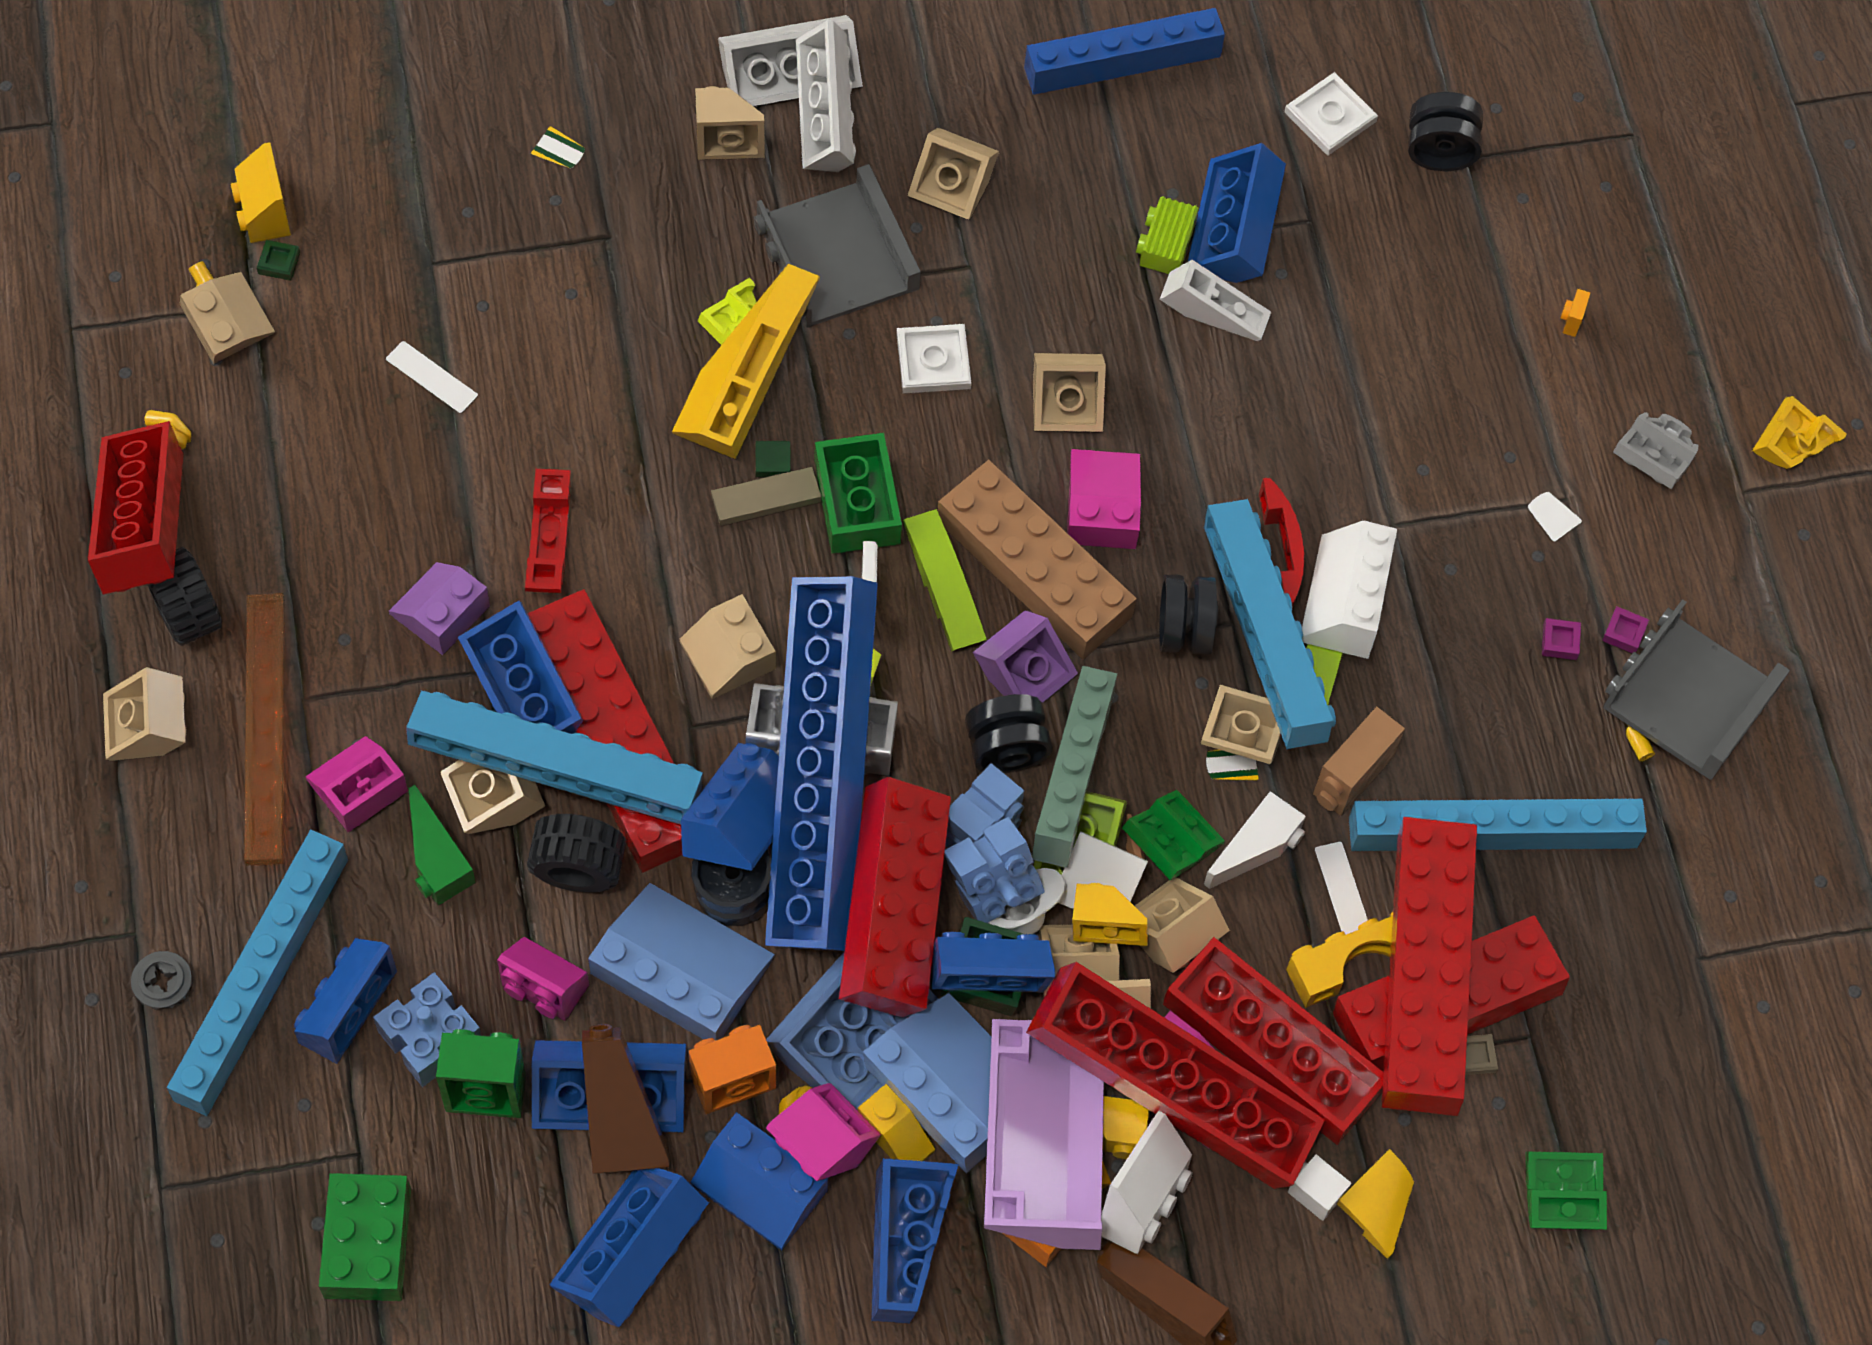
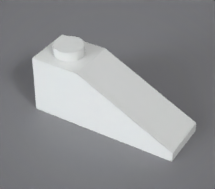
M1193 260L1188 261L1169 273L1159 299L1185 317L1255 341L1262 339L1271 311Z
M1269 792L1208 870L1204 885L1209 889L1280 857L1288 846L1294 849L1305 834V831L1301 828L1306 816L1272 792Z

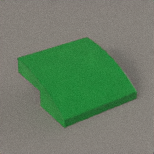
M1178 790L1156 799L1150 809L1129 818L1122 827L1169 880L1176 878L1204 860L1225 842Z
M1525 1152L1530 1228L1607 1229V1191H1603V1153Z

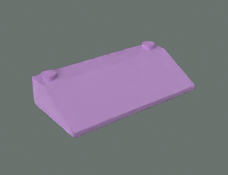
M992 1019L984 1228L1061 1249L1100 1250L1102 1236L1104 1081L1027 1034L1026 1031L1032 1020Z

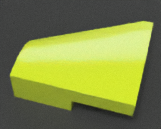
M750 278L729 289L725 299L700 313L698 322L721 345L757 302L753 293L755 284Z

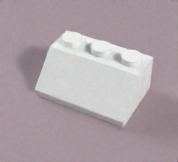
M1159 1110L1112 1181L1101 1215L1102 1237L1137 1255L1146 1241L1149 1243L1154 1241L1161 1226L1159 1219L1161 1216L1169 1217L1177 1201V1197L1174 1195L1177 1191L1183 1193L1186 1190L1193 1172L1188 1170L1192 1157L1191 1152L1166 1114Z

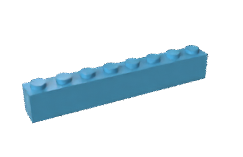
M1248 499L1208 505L1204 530L1286 749L1328 742L1331 728L1336 724L1335 712L1333 707L1326 703L1322 678L1316 677L1314 672L1312 652L1304 646L1301 624L1298 620L1295 621L1292 615L1291 598L1282 589L1280 569L1272 563L1270 544L1267 539H1263L1260 532L1261 523L1258 513L1252 511Z
M421 690L406 727L408 745L681 824V818L702 791L703 772L697 771L688 764L676 765L669 763L653 754H638L626 750L619 744H604L591 740V738L581 733L570 734L559 731L547 723L535 724L522 720L513 713L505 712L501 714L487 710L478 703H463L453 700L448 695L440 692L429 693Z
M1643 799L1355 801L1349 815L1351 851H1397V838L1403 817L1476 824V850L1638 848L1647 833Z
M310 829L166 1087L174 1102L208 1116L348 862L343 843Z

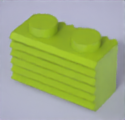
M1162 196L1159 199L1157 208L1150 206L1145 226L1150 227L1148 235L1141 233L1136 253L1141 254L1139 266L1169 274L1183 264L1196 224L1199 209L1196 205L1192 206L1184 202L1179 203L1177 200L1173 201L1171 198L1166 199Z

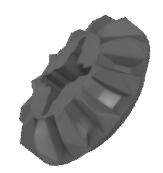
M158 951L145 956L135 966L131 976V987L137 999L142 1005L145 1004L155 1010L164 1007L173 1008L174 1004L186 999V994L192 986V975L189 965L181 956L169 951ZM157 969H160L166 978L172 977V979L167 981V992H164L163 989L161 990L159 985L152 986V984L157 982Z

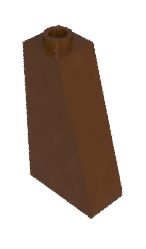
M597 1024L591 1026L589 1030H582V1050L593 1174L669 1167L667 1143L621 1028H612L609 1024Z
M1108 1242L1103 1246L1096 1261L1101 1278L1182 1345H1234L1237 1342L1228 1307L1143 1248H1141L1137 1255L1114 1242Z

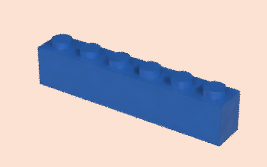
M1216 8L1027 45L1024 69L1032 93L1035 95L1221 57L1225 32Z

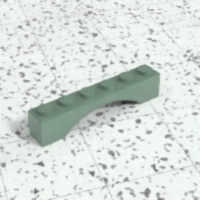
M1082 666L1035 832L1033 860L1068 868L1094 761L1112 707L1117 673Z

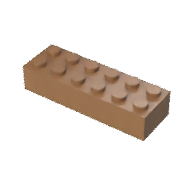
M987 460L938 501L937 511L945 529L1033 613L1047 617L1057 636L1082 660L1133 617L1137 598L990 460Z

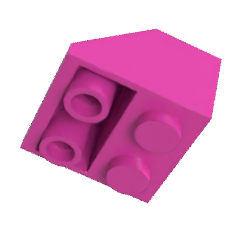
M366 736L305 776L306 780L347 832H350L408 792L402 771L381 746Z
M526 937L513 944L497 959L504 991L516 1000L522 1001L525 998L536 1004L535 1008L541 1014L551 1019L557 1016L566 1021L589 986L588 973Z
M831 1083L809 1089L766 1127L775 1137L776 1143L782 1149L788 1151L800 1163L801 1169L816 1181L858 1167L881 1136Z

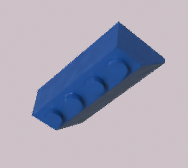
M1263 143L1212 158L1209 162L1188 261L1193 260L1222 280L1238 283L1262 276L1264 272L1286 163Z
M520 600L458 636L496 712L501 714L505 712L513 713L522 720L535 724L547 723L555 727L556 730L573 734L576 732L583 719Z
M751 743L737 744L681 818L683 857L752 871L773 841L779 756L772 749L758 747Z
M535 1040L532 1056V1129L589 1130L582 1041ZM626 1042L661 1131L683 1132L686 1044Z
M660 1168L633 1170L549 1285L598 1320L620 1327L624 1320L632 1314L634 1306L645 1291L653 1285L656 1276L668 1259L676 1253L679 1244L691 1227L699 1221L702 1212L709 1202L681 1175Z

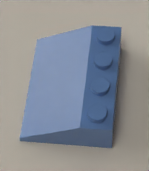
M649 883L608 928L588 958L591 975L701 1039L714 1038L716 1041L724 1036L773 961L775 954Z
M844 951L768 1036L766 1041L770 1050L808 1085L814 1088L831 1083L858 1110L862 1103L883 1086L865 1067L863 1051L887 1030L911 1015L899 1017L840 1000L839 992ZM930 989L928 991L927 1006L938 1000Z
M948 993L928 1005L926 1010L909 1016L887 1030L863 1051V1057L867 1070L883 1086L887 1084L912 1111L925 1131L967 1173L987 1155L992 1037Z

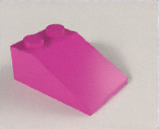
M1071 449L1067 533L1079 545L1136 549L1140 531L1141 508L1140 454Z

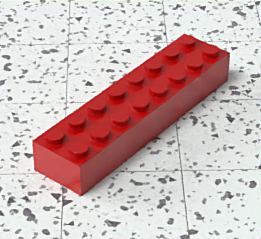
M585 589L527 613L583 719L575 733L584 734L591 738V740L604 744H619L626 750L638 754H653L663 761L674 764ZM607 803L621 833L626 837V843L641 873L682 855L681 824Z
M1403 817L1397 838L1382 1108L1458 1116L1464 1101L1477 837L1476 824Z
M1078 962L1059 968L1026 1031L1030 1036L1154 1114L1158 1110L1165 1113L1173 1126L1274 1189L1294 1185L1325 1121L1324 1118Z

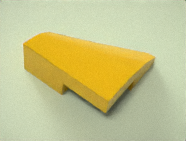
M1790 396L1783 400L1752 451L1768 462L1788 469L1803 462L1805 458L1821 452L1823 448L1830 444L1841 441L1847 433L1826 415L1815 416L1796 398Z
M1390 1149L1337 1202V1205L1364 1230L1362 1235L1387 1259L1394 1252L1414 1184V1180L1405 1165Z

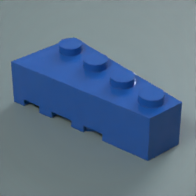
M883 1158L876 1171L871 1321L910 1323L917 1313L959 1164Z

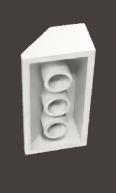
M847 15L719 37V48L727 87L752 106L799 98L796 39L826 20H833L847 34V46L850 49V60L848 62L849 78L852 81V88L863 87L853 21Z
M826 20L796 39L803 169L839 172L854 164L856 153L852 139L854 115L851 111L850 102L852 81L849 78L848 66L850 49L847 46V34L833 20Z
M1360 521L1321 536L1302 624L1303 643L1366 659L1369 658L1378 630L1397 533L1396 528L1368 521Z

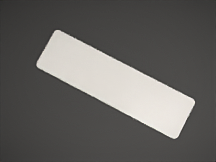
M402 341L386 357L388 362L459 413H462L478 396L476 392L405 341Z
M1336 842L1316 847L1315 852L1341 931H1344L1345 934L1358 930L1360 924L1368 919L1342 842Z

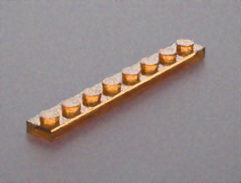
M283 593L247 595L244 861L246 866L283 864L285 599Z

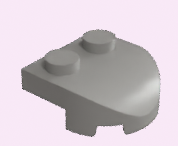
M1646 412L1636 418L1633 426L1618 442L1613 453L1621 457L1627 464L1635 466L1650 475L1656 482L1672 489L1692 462L1698 451V444L1692 443L1690 439L1692 431L1678 419L1667 414H1662L1659 418H1651Z

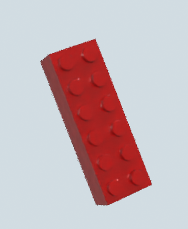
M170 421L101 437L88 563L103 595L112 592H125L133 587L150 583L158 584L167 579L174 578L183 452Z
M886 777L865 787L839 992L840 1000L899 1017H905L926 1010L951 801L950 796L892 777Z
M1535 915L1472 941L1467 1035L1563 995L1570 976ZM1389 976L1338 996L1333 1015L1349 1045L1381 1071L1384 1070Z
M1215 937L1209 941L1167 989L1163 1002L1165 1007L1199 1032L1232 1061L1324 1118L1325 1121L1320 1132L1336 1145L1342 1141L1383 1092V1071Z

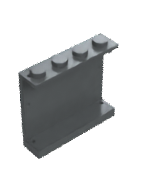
M870 164L857 168V179L854 184L770 212L768 208H765L762 200L757 201V215L753 216L754 225L759 235L764 234L768 242L765 244L770 261L772 263L777 262L780 268L778 276L788 264L820 276V280L802 316L806 327L920 289L921 271Z
M1682 599L1675 610L1668 607L1657 622V625L1661 627L1656 633L1651 629L1639 646L1643 649L1640 655L1636 652L1632 653L1622 668L1626 671L1623 677L1616 675L1605 691L1610 696L1603 708L1709 780H1712L1779 689L1790 670L1777 663L1767 677L1681 620L1682 610L1687 603Z

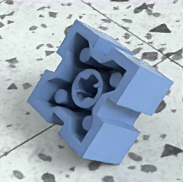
M991 763L974 780L971 788L965 794L962 793L950 805L945 846L949 848L968 837L972 842H975L985 837L982 830L1007 817L1018 828L1022 822L1020 814L1024 809V806L1021 804L1023 802L1024 790Z
M1009 817L982 830L985 837L975 842H972L968 837L949 847L944 853L950 870L957 879L955 883L962 901L975 920L985 923L1005 914L1006 905L1011 907L1020 906L1045 893L1039 874L1032 865L1034 861L1028 844Z
M435 972L410 989L412 1000L403 1006L397 999L373 1017L378 1033L395 1054L399 1051L401 1052L404 1065L422 1087L436 1078L442 1032L452 1033L456 1029H465L481 1036L480 1027L462 1005L456 1009L452 993Z

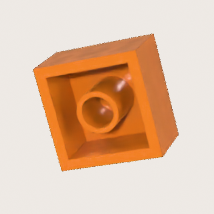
M760 1025L737 1027L727 1037L716 1041L714 1038L704 1039L696 1043L693 1047L694 1049L688 1051L690 1076L706 1115L776 1089V1063Z

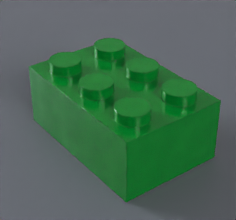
M884 433L815 442L814 462L831 554L862 550L863 541L876 542L877 547L901 544L902 523Z
M456 1029L452 1033L442 1032L436 1079L445 1112L521 1118L526 1071L519 1039H514L512 1035L502 1032H495L490 1036L475 1035L474 1032L465 1029Z
M329 1173L319 1289L324 1299L402 1301L411 1187L407 1176Z

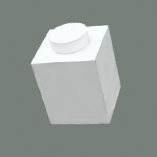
M1315 1154L1309 1163L1304 1162L1294 1185L1290 1186L1288 1193L1324 1221L1336 1207L1338 1200L1348 1191L1352 1183Z

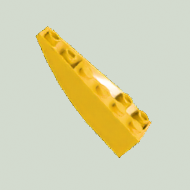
M788 264L702 368L672 430L673 434L736 459L820 280V276Z

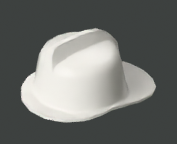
M1036 869L1045 893L1020 906L1011 907L1006 905V913L988 923L1023 934L1036 933L1044 923L1045 912L1056 905L1064 894L1065 881L1062 875L1054 869Z

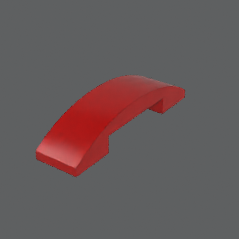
M535 469L534 508L529 558H527L525 592L561 593L568 537L571 470Z
M1263 478L1259 498L1264 525L1278 524L1287 569V571H1280L1281 586L1284 593L1290 595L1293 610L1304 569L1302 534L1296 515L1284 493L1271 478Z

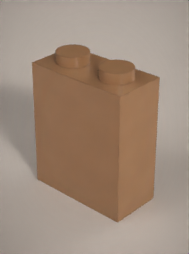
M1376 707L1324 764L1313 793L1320 805L1329 811L1334 810L1342 816L1393 759L1405 728Z

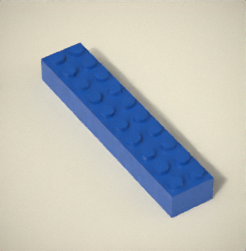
M854 576L792 577L765 946L845 951L861 825L878 586L876 582Z

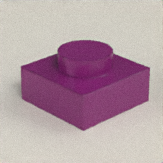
M1616 606L1602 641L1630 653L1636 652L1649 619Z
M1546 618L1543 624L1542 656L1577 660L1580 653L1581 623Z

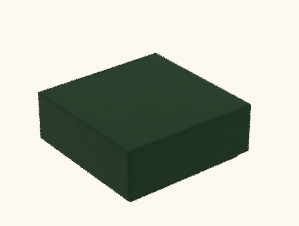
M266 240L257 265L258 274L291 281L300 255L299 246Z
M756 441V477H770L790 472V441Z

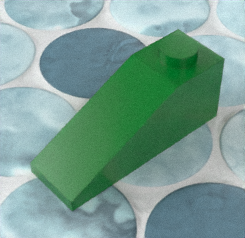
M413 785L409 788L415 864L419 876L415 879V883L425 898L432 896L439 906L475 884L476 881L472 867L416 785Z

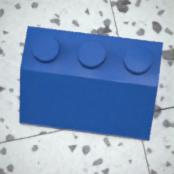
M945 932L942 934V937H937L934 941L932 989L1044 993L1055 978V967L1050 942L1048 940H1039L1038 935L1022 934L1018 935L1017 939H1002V935L998 933H983L979 935V938H965V934L961 932Z
M355 938L349 948L344 947L340 951L335 961V970L329 979L325 977L321 980L314 994L316 999L309 1009L304 1008L300 1012L294 1023V1032L299 1044L335 1064L339 1062L397 973L391 948L384 942Z
M736 1112L712 1142L691 1180V1185L782 1251L826 1194L828 1178L816 1181L813 1177L808 1176L801 1169L800 1163L788 1151L782 1149L772 1137Z

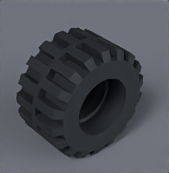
M184 547L176 549L174 578L167 579L158 584L150 583L147 586L172 638L179 645L183 646L222 627V618L194 557Z
M575 814L544 816L537 820L535 824L527 867L529 872L538 879L561 889L575 892L607 891L618 884L626 846V837L613 826L595 818Z

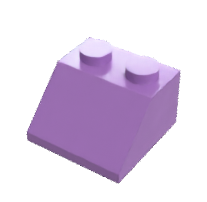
M436 562L389 610V614L443 655L458 640V636L462 635L490 607L487 587L459 566Z
M1026 610L973 652L987 679L1003 696L1027 694L1037 697L1043 703L1078 674L1048 618Z

